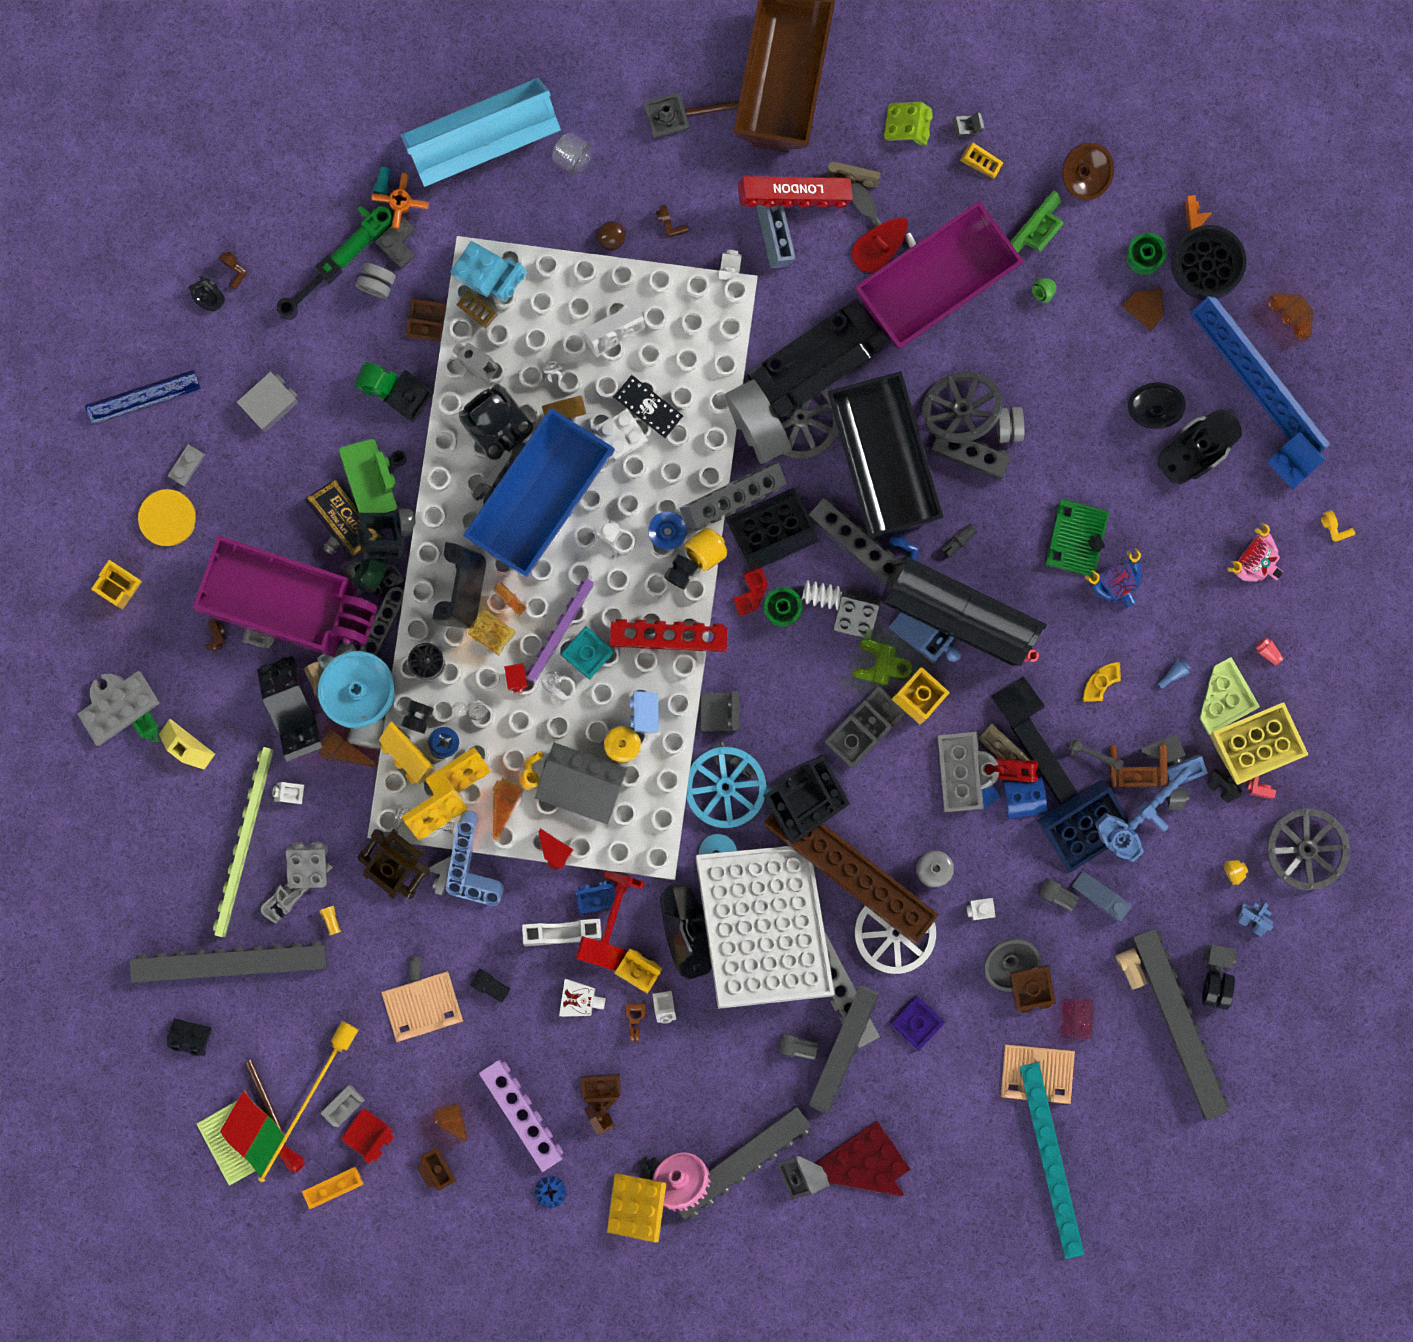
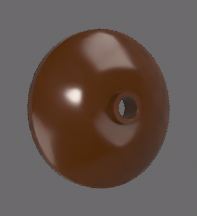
M1086 142L1077 145L1068 153L1063 163V183L1068 192L1078 199L1092 200L1101 196L1109 188L1114 176V163L1110 153L1106 148L1097 143Z

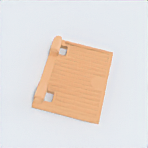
M448 971L381 992L396 1042L463 1022ZM453 1010L454 1016L445 1019L444 1013ZM408 1025L410 1030L401 1033L399 1027Z
M1005 1045L1001 1097L1027 1100L1019 1066L1039 1062L1048 1102L1071 1104L1075 1051ZM1009 1084L1018 1085V1091L1008 1090ZM1055 1089H1064V1095H1055Z

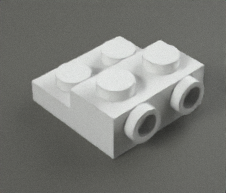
M625 409L613 418L610 417L595 427L596 433L594 435L615 448L613 455L609 458H614L616 462L648 442L645 434L628 409Z

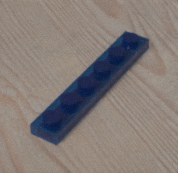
M191 370L87 404L85 409L92 424L199 390L201 386L195 371Z

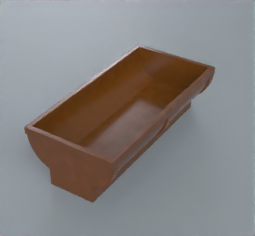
M758 0L733 133L752 142L754 147L789 153V149L808 147L835 0Z

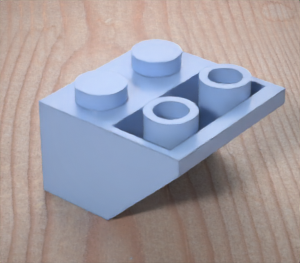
M634 691V696H630V708L634 710V716H631V728L635 729L637 734L659 733L658 693Z

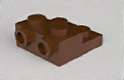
M1048 965L1010 972L1013 998L1017 1011L1027 1013L1032 1011L1033 1008L1047 1009L1051 1005L1056 1004Z

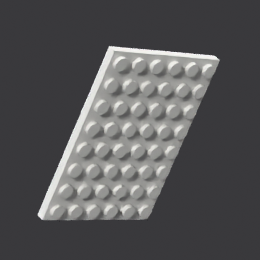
M790 846L696 855L718 1009L833 996L834 988L813 864Z

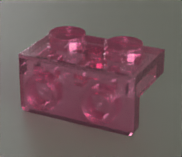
M1063 999L1062 1038L1092 1039L1093 1000Z

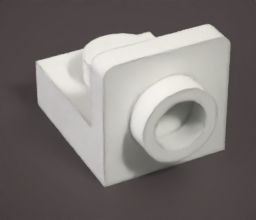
M277 782L272 791L274 802L302 804L304 785Z
M993 898L969 901L970 905H967L968 917H972V920L995 917Z
M672 991L652 994L657 1022L670 1023L672 1020H676Z

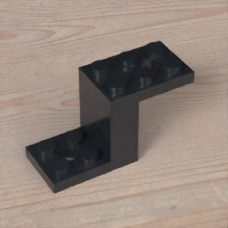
M284 657L275 663L266 664L257 669L262 700L280 735L283 756L286 762L323 748L317 718L299 681L294 657Z

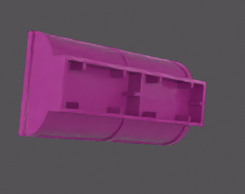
M979 200L855 286V289L866 308V313L876 327L884 332L888 340L896 348L901 349L998 280L1018 268L1024 261Z

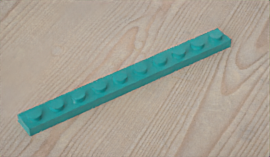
M1039 1062L1019 1066L1064 1258L1069 1259L1082 1256L1084 1251Z

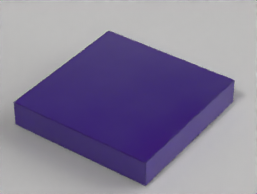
M916 996L890 1024L919 1051L945 1022Z

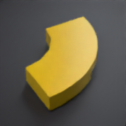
M1120 662L1110 663L1101 667L1089 678L1084 688L1083 702L1103 701V695L1107 687L1112 683L1121 681Z

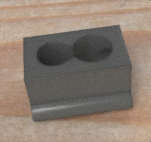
M721 742L711 747L709 750L718 747H725V745L723 742ZM724 754L726 763L731 760L729 754ZM719 755L713 756L717 765L720 766Z

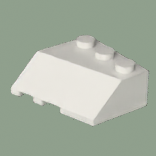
M626 305L620 308L617 313L609 315L603 320L583 329L584 339L597 358L645 328L644 318L633 305L629 307Z

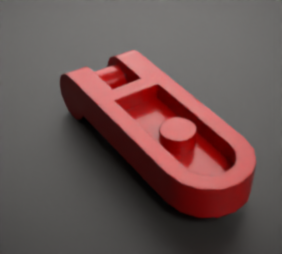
M995 758L999 765L993 766L988 764L985 767L987 775L999 772L997 779L1038 781V775L1036 774L1038 762L1034 760L1021 761ZM1023 769H1028V774H1023Z

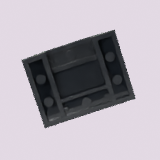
M824 755L797 765L769 784L763 794L790 845L850 805Z

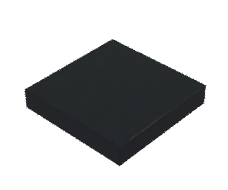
M404 370L392 387L389 395L383 401L414 423L434 391L410 372Z
M1024 676L991 696L1012 727L1045 707Z

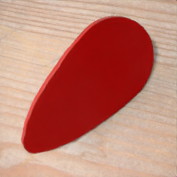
M904 217L888 220L858 239L852 250V258L855 265L860 270L868 273L877 272L886 266L905 238L908 220Z

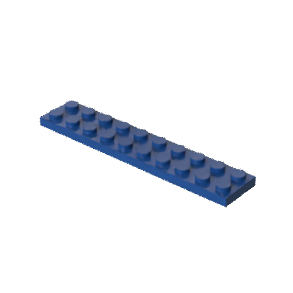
M1208 296L1190 313L1285 437L1290 441L1296 434L1301 432L1319 452L1329 446L1330 443L1326 440L1325 436L1280 381L1279 377L1238 327L1231 315L1224 309L1220 301L1215 296Z

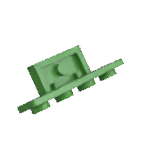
M1053 191L1051 195L1046 197L1040 208L1021 227L1018 234L1010 240V243L1018 253L1025 244L1041 252L1063 226V221L1052 214L1061 203V199L1056 191Z

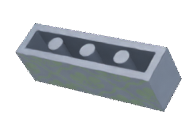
M757 205L756 208L770 269L788 267L796 258L784 207L782 205H775L774 207Z

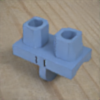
M1255 902L1252 907L1245 903L1242 904L1237 919L1240 924L1247 926L1252 919L1256 922L1253 931L1259 936L1265 934L1267 930L1271 931L1274 927L1272 925L1273 921L1269 919L1272 913L1266 910L1268 907L1266 902L1261 906Z

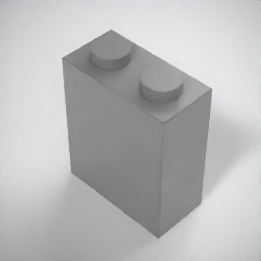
M271 371L237 401L240 407L264 432H267L299 403L296 400L298 395L291 388L286 389L283 385L285 381L278 374L274 376Z

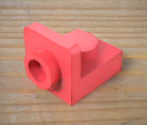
M1259 776L1248 780L1247 789H1249V795L1267 799L1275 798L1276 790L1271 789L1270 785L1260 784L1258 786Z

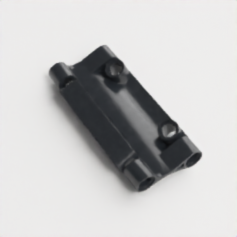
M854 299L749 371L747 376L750 380L754 379L777 416L781 418L868 360L875 352L889 344V340L884 332L876 327L860 302ZM834 317L841 319L839 327L833 325L832 320ZM772 359H776L779 362L777 370L772 369L770 366Z

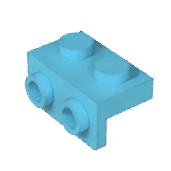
M508 258L505 261L508 265L507 269L491 291L492 295L504 302L514 294L515 288L523 281L527 273L522 264L515 263Z

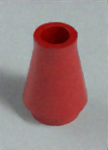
M283 1145L278 1155L289 1172L292 1171L296 1174L306 1164L303 1160L304 1157Z

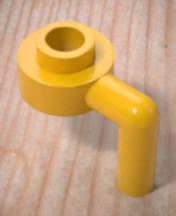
M1329 510L1323 513V517H1321L1322 525L1324 528H1328L1334 542L1355 535L1353 528L1338 533V522L1334 512Z
M541 751L525 759V771L519 775L521 786L527 790H531L539 784V777L533 770L532 764L543 758Z

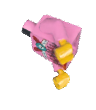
M1261 523L1262 530L1255 528V532L1260 534V536L1258 535L1254 538L1238 561H1231L1234 564V568H1227L1229 572L1235 573L1243 581H1262L1267 575H1270L1277 581L1283 573L1281 569L1275 566L1280 558L1278 549L1269 533V526Z

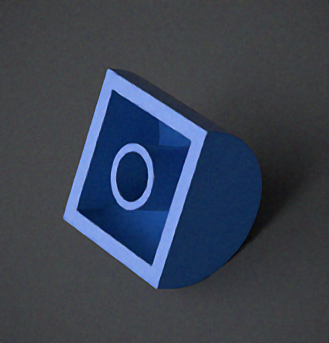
M1038 776L1037 782L1002 781L1008 820L1047 814L1046 793L1041 776Z

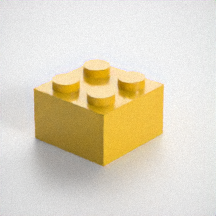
M920 667L892 700L921 725L950 692L924 668Z

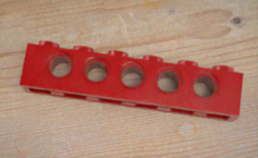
M616 619L615 622H611L610 647L727 653L728 627H724V624L720 623L704 626L705 623L695 622L693 626L685 625V622H674L673 625L666 624V621H654V624H648L646 620H635V623H627V619ZM627 629H634L636 635L633 638H627L625 632ZM647 630H653L655 636L652 639H647L644 633ZM666 631L674 632L675 636L672 640H666L663 637ZM685 632H692L694 638L691 641L684 640L683 634ZM710 632L713 635V640L705 642L702 639L703 634Z

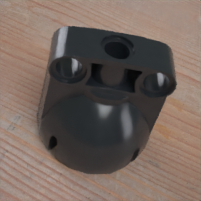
M500 384L493 385L491 389L488 388L478 394L464 406V410L459 412V419L484 454L492 460L501 458L505 450L510 452L533 431L532 422L505 387ZM527 422V428L524 431H520V423ZM496 445L497 452L489 454V448Z

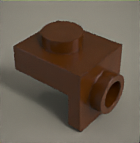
M213 620L208 625L215 641L206 644L205 647L207 650L214 652L222 649L223 644L227 642L223 635L226 634L222 623L219 624L216 620Z

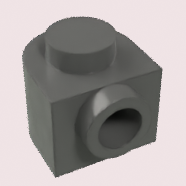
M1178 786L1176 790L1171 792L1172 794L1169 797H1166L1169 810H1184L1185 803L1189 801V791L1185 790L1184 786Z

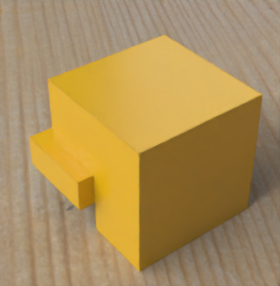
M109 560L98 575L100 577L91 590L123 610L142 581Z

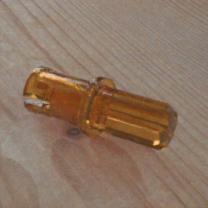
M502 582L495 585L494 591L505 601L504 604H507L518 616L527 609L516 597V593L513 594Z

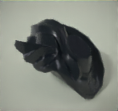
M199 276L200 281L188 287L191 291L192 299L199 307L207 311L214 312L220 309L225 301L223 293L218 289L215 282Z

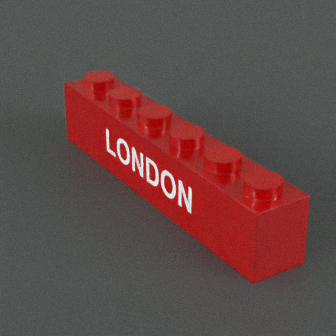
M743 176L737 183L739 203L747 207H755L757 205L774 207L775 205H782L784 208L792 206L827 208L835 206L841 209L845 208L853 200L850 178Z

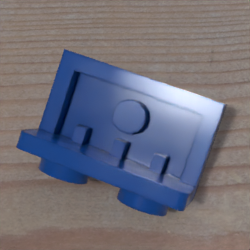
M608 880L598 882V886L590 888V885L578 887L579 891H575L580 914L611 908L616 894L614 884H609Z

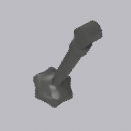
M1079 737L1077 740L1072 739L1068 749L1071 751L1070 755L1081 751L1106 762V764L1113 765L1117 770L1122 768V760L1116 761L1112 757H1107L1082 747Z

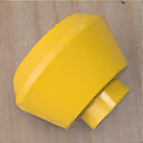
M1239 860L1226 861L1224 864V870L1232 885H1239L1246 878L1248 869L1244 862L1240 863Z

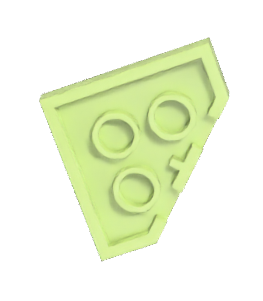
M1232 657L1214 666L1199 718L1208 735L1260 707Z

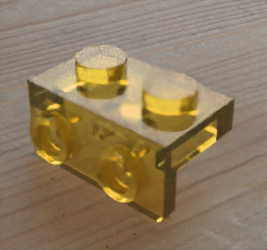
M485 609L472 623L468 632L475 641L480 642L489 651L497 655L502 653L504 647L516 633L514 629Z

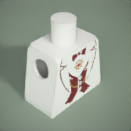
M565 979L559 1016H591L593 1008L604 1010L606 998L596 997V988Z

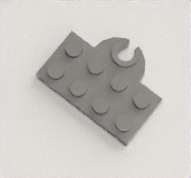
M137 671L126 680L116 674H102V679L107 681V687L102 690L101 682L98 679L93 681L90 688L92 704L79 712L78 716L96 746L102 745L160 704L140 671Z
M977 732L938 735L944 812L984 809L982 790L991 787L999 777V772L987 775L985 767L988 764L993 766L999 765L997 760L989 753L979 751Z

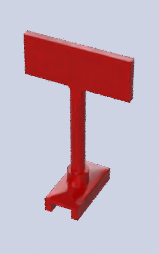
M606 870L604 878L616 883L614 890L616 894L602 939L597 941L582 936L575 959L616 971L624 958L626 950L609 945L608 942L623 894H626L628 887L642 889L644 881Z

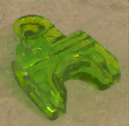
M869 640L860 641L861 649L872 653L876 659V664L870 669L857 668L853 670L852 676L854 678L887 686L889 677L904 680L910 676L912 665L906 659L895 657L897 648ZM901 665H905V669L908 672L904 671L903 674H900V670L897 667L900 668Z

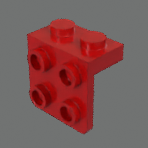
M362 1109L342 1136V1141L364 1156L363 1160L370 1164L373 1161L377 1162L383 1154L381 1149L384 1145L388 1146L395 1137L392 1135L395 1130L367 1109Z

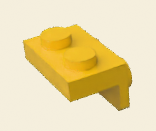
M629 949L614 974L648 994L662 968L655 961L643 957L640 952Z

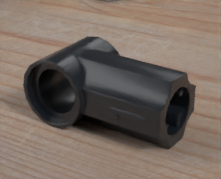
M480 968L469 984L481 993H486L502 1003L511 989Z

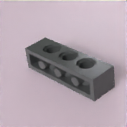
M936 437L930 453L1000 481L1003 478L1011 456L1007 455L1006 451L1001 449L996 451L984 442H979L978 444L973 441L957 443L958 449L952 450L948 446V441ZM966 450H975L976 456L969 457L966 454ZM991 456L994 463L987 464L984 461V457Z

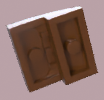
M411 298L406 337L441 342L447 303Z

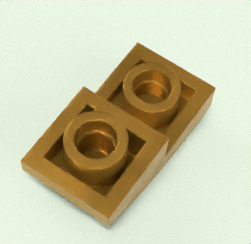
M582 396L542 406L544 417L550 408L568 419L586 414Z

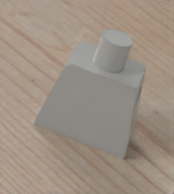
M458 343L453 348V353L457 355V359L462 366L486 383L490 381L499 369L489 355L470 343H467L465 347Z

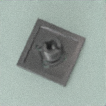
M679 92L643 102L654 139L690 129Z

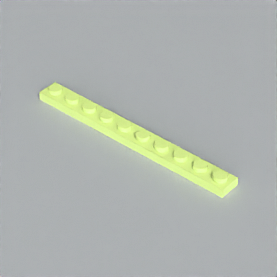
M263 747V750L259 751L257 762H259L258 770L255 769L252 780L254 785L253 788L249 789L247 799H250L248 807L244 808L242 816L245 818L243 826L240 825L238 830V837L240 839L233 849L234 862L230 863L228 868V874H230L229 881L224 884V900H221L219 903V919L215 920L213 926L216 936H226L274 751L270 748Z

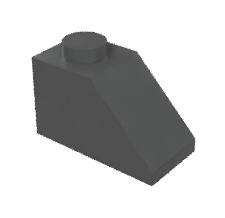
M1177 734L1139 749L1140 754L1159 761V745L1164 743L1167 745V763L1170 762L1171 765L1181 762V757L1186 756Z

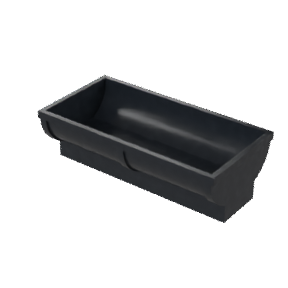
M902 371L827 391L869 539L882 536L885 538L919 529L923 525L943 519V513Z
M909 557L893 560L885 590L879 601L1013 667L1022 666L1027 653L1032 649L1042 630H1045L1047 624Z

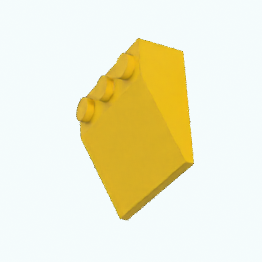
M390 722L379 739L382 743L379 747L386 755L390 753L395 758L392 762L399 770L403 768L407 772L405 777L412 784L420 785L436 769L401 728L395 723Z

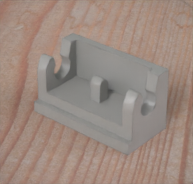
M348 1085L320 1114L332 1126L338 1128L365 1099L351 1085Z

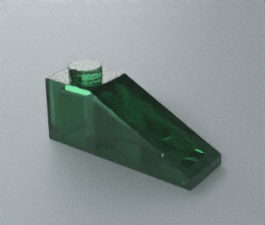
M377 536L375 540L383 539L380 536ZM363 559L350 583L364 594L375 592L385 575L389 559Z

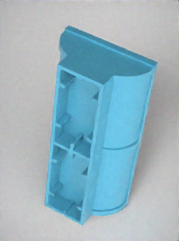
M539 78L533 79L400 134L424 187L560 131L561 129L549 98L551 96L550 92Z

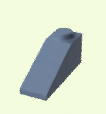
M1082 871L1071 886L1117 922L1122 921L1132 907L1131 904L1084 871Z

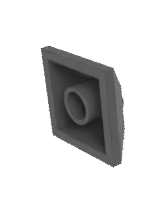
M800 1156L777 1163L792 1199L814 1194L830 1186L827 1174L823 1168Z

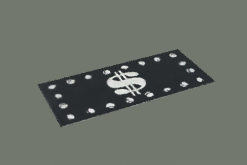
M633 375L628 378L613 397L663 438H666L683 418L681 413Z

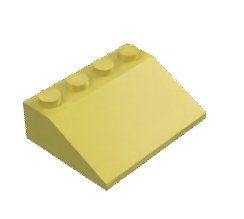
M1284 702L1218 729L1210 735L1220 758L1236 785L1308 756V752Z

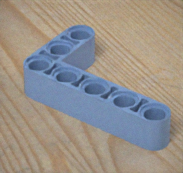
M466 810L462 813L456 827L446 891L456 897L495 906L501 900L504 885L500 881L468 873L478 816L475 812Z

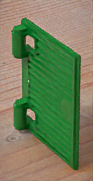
M1060 499L1055 515L1056 520L1050 546L1045 558V565L1093 577L1092 570L1096 572L1100 552L1093 551L1088 541L1091 540V535L1095 536L1097 534L1103 540L1109 511ZM1065 507L1071 508L1070 517L1064 516ZM1055 551L1061 552L1059 561L1053 560Z

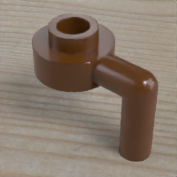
M667 205L659 206V210L656 211L658 221L663 222L668 237L689 232L687 225L672 228Z
M229 251L227 253L222 252L218 259L227 267L238 272L230 284L236 290L247 275V270L236 261L237 257Z

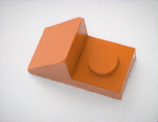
M1195 195L1187 196L1185 199L1189 232L1196 227L1202 226L1212 213L1197 214L1200 208L1199 201H1196Z

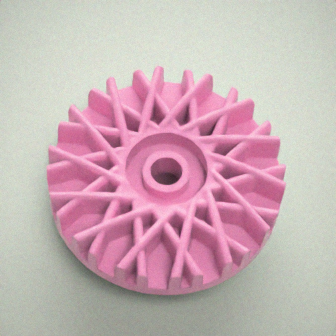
M686 1152L676 1153L667 1157L657 1167L653 1180L666 1183L664 1207L666 1206L669 1210L672 1209L673 1211H676V1209L683 1211L684 1208L687 1211L688 1206L695 1207L694 1203L698 1205L699 1202L697 1200L700 1197L704 1199L703 1195H707L705 1189L710 1187L708 1184L711 1183L708 1178L710 1173L698 1156Z

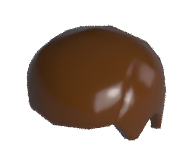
M607 221L600 226L597 233L598 242L607 250H616L621 247L626 237L624 227L616 221Z

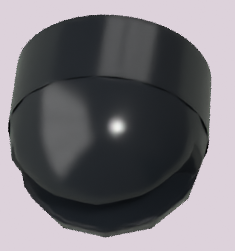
M397 450L391 454V461L395 466L402 467L406 464L407 457L403 451Z

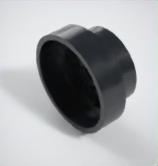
M1216 225L1199 226L1186 233L1176 246L1171 260L1172 274L1178 286L1186 294L1201 300H1205L1208 296H1215L1219 299L1229 294L1243 278L1247 265L1246 252L1239 238L1228 229ZM1198 246H1205L1207 252H1201L1198 249ZM1216 252L1223 253L1225 258L1219 259L1216 256ZM1184 257H1190L1192 264L1185 263ZM1203 263L1208 264L1209 267H1210V270H1209V271L1204 270V269L1202 268L1201 264H1203ZM1219 271H1226L1228 277H1222L1219 274ZM1187 275L1194 276L1196 281L1189 282ZM1205 282L1212 283L1213 289L1206 288Z

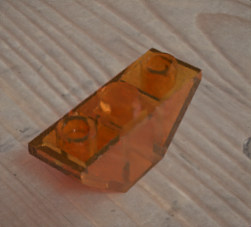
M1273 293L1268 299L1270 307L1282 315L1283 322L1295 330L1294 334L1299 340L1306 342L1312 336L1313 308L1301 295Z

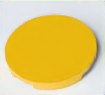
M170 489L159 490L149 495L143 501L138 513V523L143 535L152 543L160 546H176L187 540L195 528L196 511L192 502L182 493Z

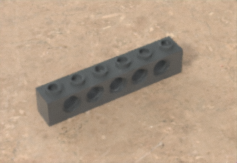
M779 463L767 464L679 509L687 529L695 528L698 531L706 528V524L709 522L715 523L722 519L721 516L725 514L728 516L736 513V509L739 507L745 508L750 506L753 500L759 501L766 498L765 494L769 492L773 494L780 491V487L787 483Z
M823 498L809 514L812 522L886 585L889 573L884 571V566L892 564L893 560H895L894 554L888 549L884 551L879 546L880 542L877 539H869L862 526L859 524L855 526L850 521L851 517L845 512L840 513L833 501ZM834 515L837 521L835 523H828L826 517ZM843 527H848L851 530V534L844 536L840 530ZM859 539L863 540L865 542V547L857 548L855 546V541ZM877 552L880 559L873 561L870 559L869 554Z

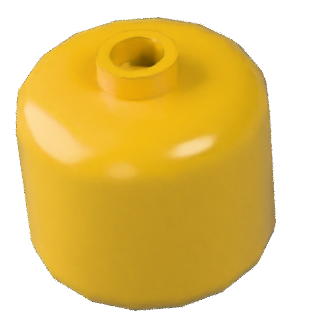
M705 528L685 542V551L689 559L698 565V569L702 571L710 570L727 556L723 537L712 529Z
M617 726L606 734L604 749L607 756L614 762L620 764L629 763L639 755L641 740L637 732L632 728Z

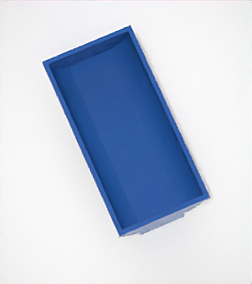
M550 408L463 536L518 574H522L526 578L529 577L532 573L531 571L568 517L572 515L574 508L609 457L613 455L615 448Z

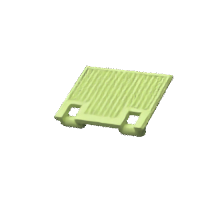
M237 1101L197 1123L229 1186L255 1172L251 1164L229 1145L220 1132Z

